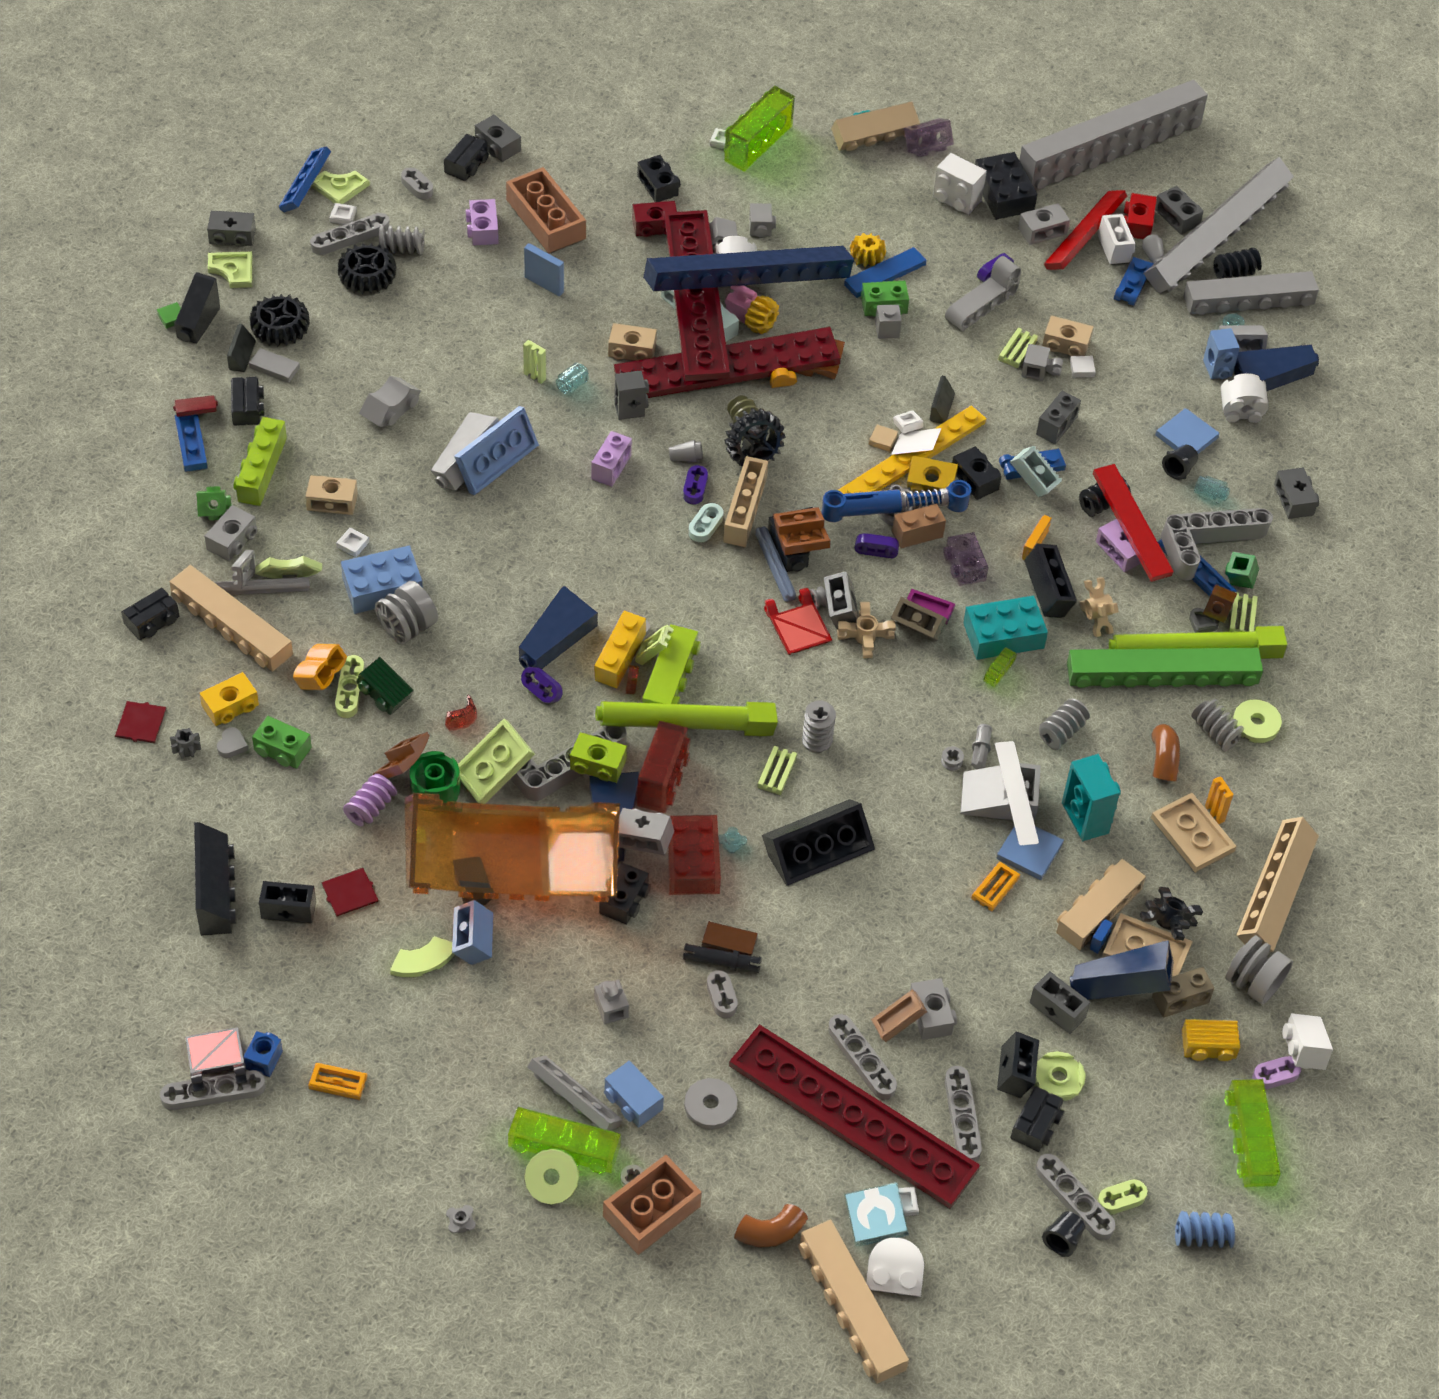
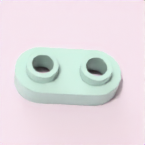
M715 503L705 504L689 524V537L696 542L709 540L723 521L722 507Z

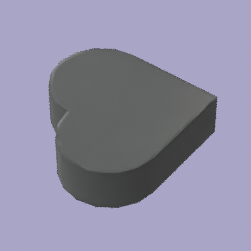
M1194 608L1191 611L1189 620L1195 633L1213 632L1218 629L1220 621L1204 615V609Z

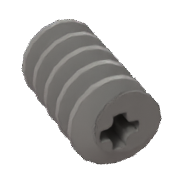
M381 225L379 244L382 249L387 248L389 250L391 248L392 253H396L399 247L401 254H404L408 248L410 254H413L415 249H417V253L421 255L425 246V231L423 228L422 233H419L418 227H415L414 232L411 233L409 226H407L405 232H402L401 227L398 226L396 232H394L392 225H389L386 232L383 225Z
M1068 699L1058 710L1052 713V716H1049L1046 721L1040 724L1039 734L1050 748L1058 750L1061 748V744L1064 745L1067 739L1072 738L1074 733H1077L1080 728L1085 726L1086 720L1090 718V713L1079 700Z
M1217 699L1210 702L1204 701L1193 710L1191 717L1197 719V723L1203 726L1204 731L1210 733L1212 739H1216V743L1222 746L1224 751L1231 749L1239 742L1244 727L1234 728L1238 721L1233 719L1229 722L1228 720L1231 718L1229 712L1222 715L1225 710L1223 705L1215 708L1219 702Z
M814 701L805 710L802 744L807 750L816 753L827 750L833 742L836 712L828 702Z

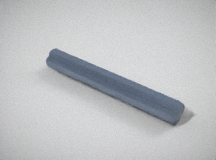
M765 526L758 527L755 530V536L784 601H793L796 599V592L770 533Z

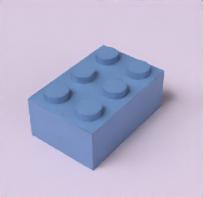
M410 545L341 561L342 579L354 614L375 609L377 601L382 598L384 599L388 594H395V590L408 581H414L423 588L422 579Z

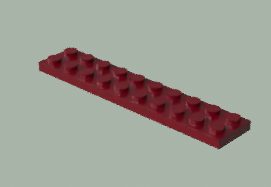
M707 210L664 213L669 257L713 254ZM718 287L673 290L685 381L730 378Z
M824 327L727 344L730 378L685 381L681 353L614 364L615 374L642 371L644 380L647 379L649 384V393L646 394L648 398L771 377L772 372L777 368H786L788 371L800 372L814 368L840 365L841 358L831 327Z
M760 1024L729 1061V1067L949 1209L952 1208L980 1169V1164Z

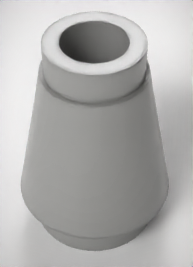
M1156 234L1149 235L1143 239L1142 249L1151 263L1154 264L1164 255L1163 241Z
M695 440L669 447L670 460L686 462L702 460L701 441L695 442Z

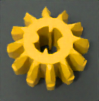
M872 232L870 235L862 233L861 236H855L850 244V254L854 258L856 265L862 263L865 268L869 264L872 267L875 264L881 263L886 256L885 241L880 239V235L873 236Z
M757 296L754 301H751L750 307L747 308L745 324L756 333L763 334L769 332V329L773 328V324L777 321L779 305L768 296Z

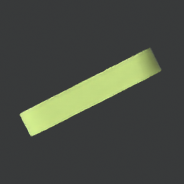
M356 655L347 657L340 672L335 706L337 714L343 718L353 717L358 711L361 691L356 681L361 671L364 670V661ZM352 665H357L354 669V675H350ZM348 683H353L357 686L351 691L343 688ZM346 698H349L350 705L348 706V709L343 708L346 703Z

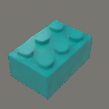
M1034 595L966 606L963 624L976 660L1045 649L1048 631Z
M1099 753L1071 762L1061 802L1082 842L1109 834L1115 810L1117 809V802L1121 795L1119 784L1113 781L1109 766L1106 762L1102 761Z

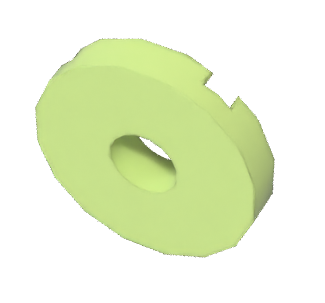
M1262 700L1242 702L1236 708L1233 719L1238 721L1234 728L1243 726L1244 731L1241 733V737H1246L1254 743H1265L1273 740L1279 733L1282 724L1281 715L1278 710L1270 703ZM1259 718L1263 721V724H1254L1251 719Z
M1059 1051L1047 1053L1037 1061L1035 1087L1038 1086L1048 1091L1049 1094L1057 1095L1064 1101L1071 1100L1079 1095L1084 1087L1086 1074L1083 1065L1080 1062L1078 1063L1073 1059L1074 1056ZM1055 1071L1063 1072L1066 1075V1079L1058 1081L1053 1078L1052 1073Z
M556 1149L541 1151L532 1157L526 1166L524 1176L526 1188L532 1197L547 1204L561 1203L571 1197L578 1187L580 1177L573 1158L564 1151ZM548 1169H555L559 1173V1181L554 1185L547 1183L545 1180V1173Z

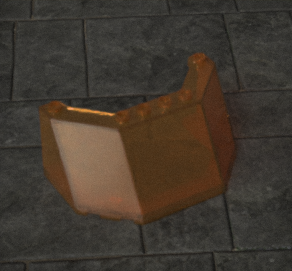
M413 793L405 798L406 888L413 889V894H428L430 890L458 893L459 898H474V893L484 894V899H499V894L509 895V900H524V896H534V901H550V897H593L594 902H609V897H616L620 803L594 802L585 806H569L565 811H560V807L557 806L540 807L454 801L443 803V800H439L440 794ZM459 881L489 883L491 888L461 887Z

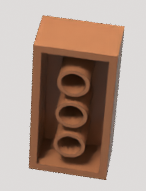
M544 167L506 181V198L508 203L548 254L586 239V219Z

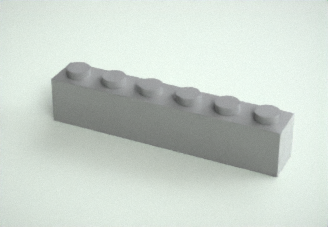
M1312 271L1187 281L1183 296L1189 314L1203 315L1213 312L1225 313L1238 310H1264L1274 307L1287 308L1298 305L1309 306L1315 304L1319 289Z

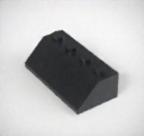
M851 799L762 835L768 857L786 886L875 850L862 804Z
M195 822V908L200 935L232 933V924L237 923L236 909H231V902H236L235 887H231V881L235 880V866L230 865V859H235L234 844H229L228 834L200 822Z

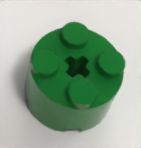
M430 751L421 754L409 770L412 797L424 809H441L454 804L458 799L461 789L460 769L457 761L453 757L445 756V753L440 751Z

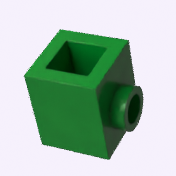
M1232 552L1230 561L1225 569V575L1228 576L1230 584L1253 589L1259 572L1256 556Z

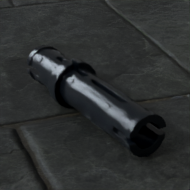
M689 943L685 944L684 950L694 952V954L683 953V960L687 959L730 967V970L733 971L742 969L756 973L760 972L761 966L751 965L750 962L761 964L762 957L740 954V951L736 950L727 952Z

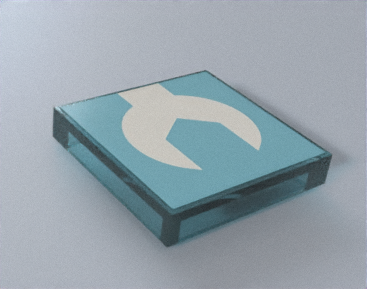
M897 1182L844 1194L856 1247L881 1242L888 1238H899L909 1235Z

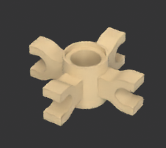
M1103 577L1096 578L1098 584L1095 588H1093L1091 580L1084 581L1085 588L1090 593V598L1079 601L1082 611H1085L1089 620L1094 619L1093 634L1096 637L1101 636L1100 629L1102 626H1105L1106 633H1114L1113 627L1108 621V616L1119 613L1117 603H1113L1109 594L1104 595L1105 580Z
M860 602L859 617L856 623L838 621L837 640L855 637L857 642L862 644L863 658H872L873 642L876 640V637L894 639V631L896 630L895 620L878 623L877 619L870 615V602Z

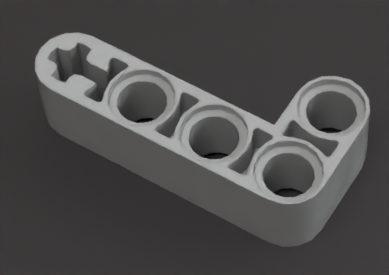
M1001 256L992 267L991 277L953 303L947 309L945 318L958 329L964 331L977 322L980 316L984 317L995 309L994 306L998 307L1009 299L1008 296H1013L1019 287L1021 268L1005 256Z

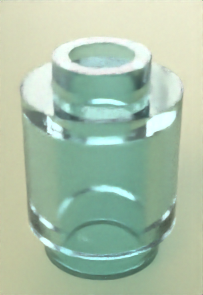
M573 363L558 375L556 379L558 389L564 394L574 392L589 380L588 369L583 364Z
M1200 476L1194 493L1199 494L1201 498L1220 504L1222 500H1227L1230 488H1228V483L1210 476Z

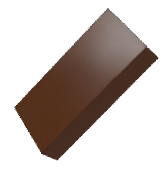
M708 921L702 940V947L727 952L736 950L740 951V954L752 956L758 933Z

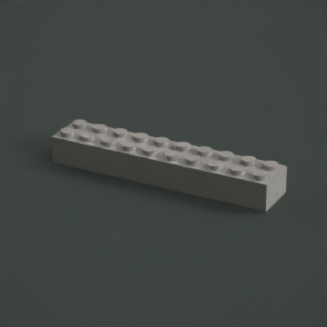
M1195 80L1188 81L1023 145L1019 161L1034 189H1043L1051 183L1060 182L1064 178L1078 175L1089 168H1096L1098 165L1111 162L1117 157L1129 155L1135 150L1148 147L1150 144L1158 141L1162 142L1168 137L1180 135L1191 128H1197L1202 123L1208 94Z

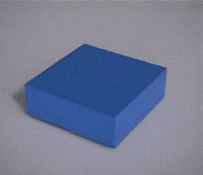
M1106 919L1102 921L1092 938L1091 951L1097 954L1100 952L1110 935L1112 922Z

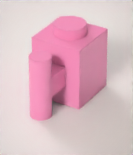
M743 285L731 286L734 292L729 293L725 299L726 309L731 314H735L739 321L745 323L747 308L750 307L751 301H754L757 297V292Z

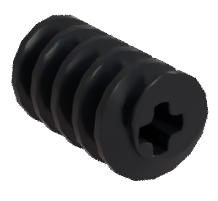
M1251 247L1248 250L1242 249L1233 253L1228 252L1225 255H1217L1213 261V268L1217 279H1224V276L1225 278H1232V275L1236 278L1240 277V274L1242 277H1246L1248 272L1250 275H1254L1256 269L1258 271L1261 270L1262 261L1259 251L1255 247Z
M1123 478L1124 482L1126 483V485H1127V487H1128V489H1129V491H1130V493H1131V489H1130L1129 484H1128L1127 481ZM1098 483L1082 490L1079 494L1080 506L1089 517H1094L1095 513L1100 514L1103 510L1110 508Z

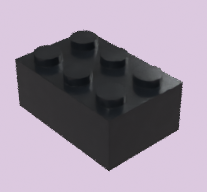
M1015 152L975 160L976 166L986 170L983 197L995 220L1035 210L1038 194Z

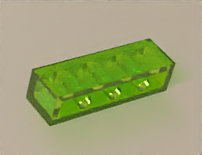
M1232 1080L1229 1089L1225 1091V1104L1230 1106L1231 1109L1229 1127L1230 1130L1235 1132L1233 1151L1239 1155L1240 1160L1237 1163L1238 1177L1243 1178L1244 1187L1276 1186L1281 1173L1264 1080Z
M517 1107L508 1132V1146L520 1153L528 1151L538 1154L541 1151L550 1149L561 1150L570 1155L577 1166L589 1167L591 1171L599 1174L605 1172L612 1174L621 1146V1134Z

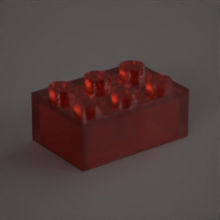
M659 720L638 777V807L666 813L668 805L673 806L676 797L675 786L681 785L683 778L682 767H687L690 759L688 751L691 739L687 738V727Z
M717 815L670 816L674 833L667 848L669 895L720 894L721 871Z

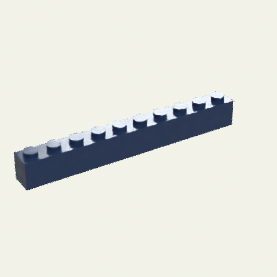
M843 245L647 258L643 278L653 292L850 278L854 258Z

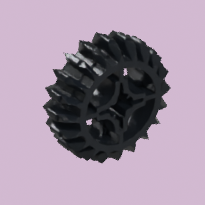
M362 243V246L354 244L353 249L347 248L346 253H341V257L338 259L337 271L342 284H345L346 289L352 288L353 293L360 290L363 295L365 291H369L372 294L373 290L380 293L381 287L387 289L388 284H393L397 267L393 254L389 253L387 248L382 249L380 244L373 246L372 243L370 245Z
M282 293L278 297H275L273 294L269 299L264 297L263 302L257 301L256 306L252 307L249 316L250 329L255 338H259L261 343L267 341L269 346L273 342L277 347L280 343H284L287 346L289 341L295 344L297 338L302 339L303 334H307L310 324L309 311L304 302H300L298 298L292 299L291 295L284 297Z
M751 408L749 414L743 411L741 418L735 416L736 422L729 423L732 429L725 431L728 438L724 439L727 445L726 451L730 454V458L742 467L746 456L766 461L769 459L775 461L774 455L781 454L778 448L785 446L782 439L786 438L783 432L784 426L780 423V419L774 416L772 412L761 408L758 411ZM742 437H744V440H743V442H742V445H743V446H742V448H741V440H742Z

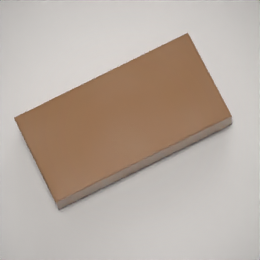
M912 989L871 1020L882 1040L887 1042L926 1014L927 1010L917 992Z

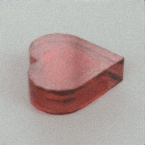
M629 666L625 694H635L638 666Z

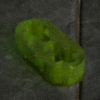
M1007 647L1004 648L988 668L983 681L996 687L1014 664L1017 653Z

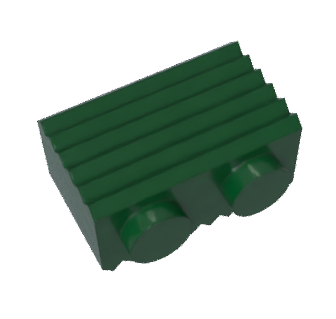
M378 657L361 671L356 681L360 691L365 695H370L374 699L377 708L382 712H387L389 715H392L407 702L414 692L381 657Z

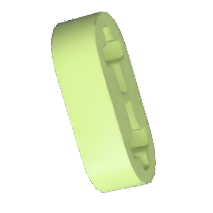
M1129 1180L1103 1189L1097 1201L1110 1215L1117 1214L1142 1205L1147 1196V1188L1139 1180ZM1130 1189L1140 1192L1138 1198L1134 1194L1128 1195ZM1106 1197H1109L1110 1200L1117 1199L1114 1206H1111L1109 1202L1105 1203Z

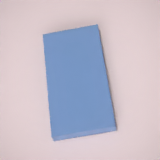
M517 407L454 455L467 489L472 495H476L539 446L525 408Z

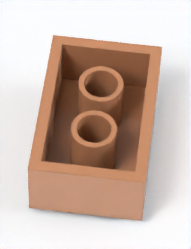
M664 1155L603 1202V1217L639 1255L700 1208L702 1192L667 1155Z

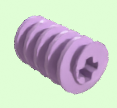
M374 774L368 778V781L362 785V788L356 792L349 803L344 805V814L351 822L360 827L364 826L363 822L371 824L373 822L372 816L377 817L379 815L378 810L385 808L384 803H389L391 801L390 796H396L397 790L387 778L380 774Z

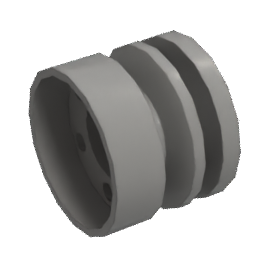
M414 581L406 582L395 590V594H388L384 599H380L375 604L376 615L382 627L399 644L407 643L411 638L418 635V631H425L438 621L437 609L432 599Z
M1255 935L1237 952L1225 979L1231 983L1237 980L1236 987L1242 989L1251 982L1248 995L1264 1005L1284 982L1294 961L1279 951L1268 958L1271 945L1268 943L1262 945L1263 940Z

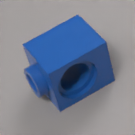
M256 1031L243 1057L245 1069L258 1071L264 1076L271 1077L283 1052L281 1039L272 1033ZM262 1051H269L266 1054H260Z

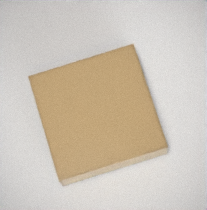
M877 424L869 439V445L890 452L897 438L898 431Z

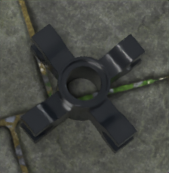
M1159 887L1158 891L1161 898H1154L1153 901L1146 900L1145 905L1150 911H1141L1140 917L1143 922L1156 920L1162 928L1171 930L1174 940L1183 941L1185 936L1182 929H1189L1190 926L1196 927L1198 922L1194 915L1202 916L1203 910L1200 905L1187 907L1184 901L1172 896L1169 887Z

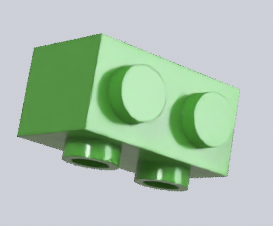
M906 281L862 283L861 301L864 316L876 317L877 305H899L900 314H908L909 295Z
M270 716L265 718L252 736L253 747L258 755L271 757L285 767L291 766L297 769L312 748L309 733Z

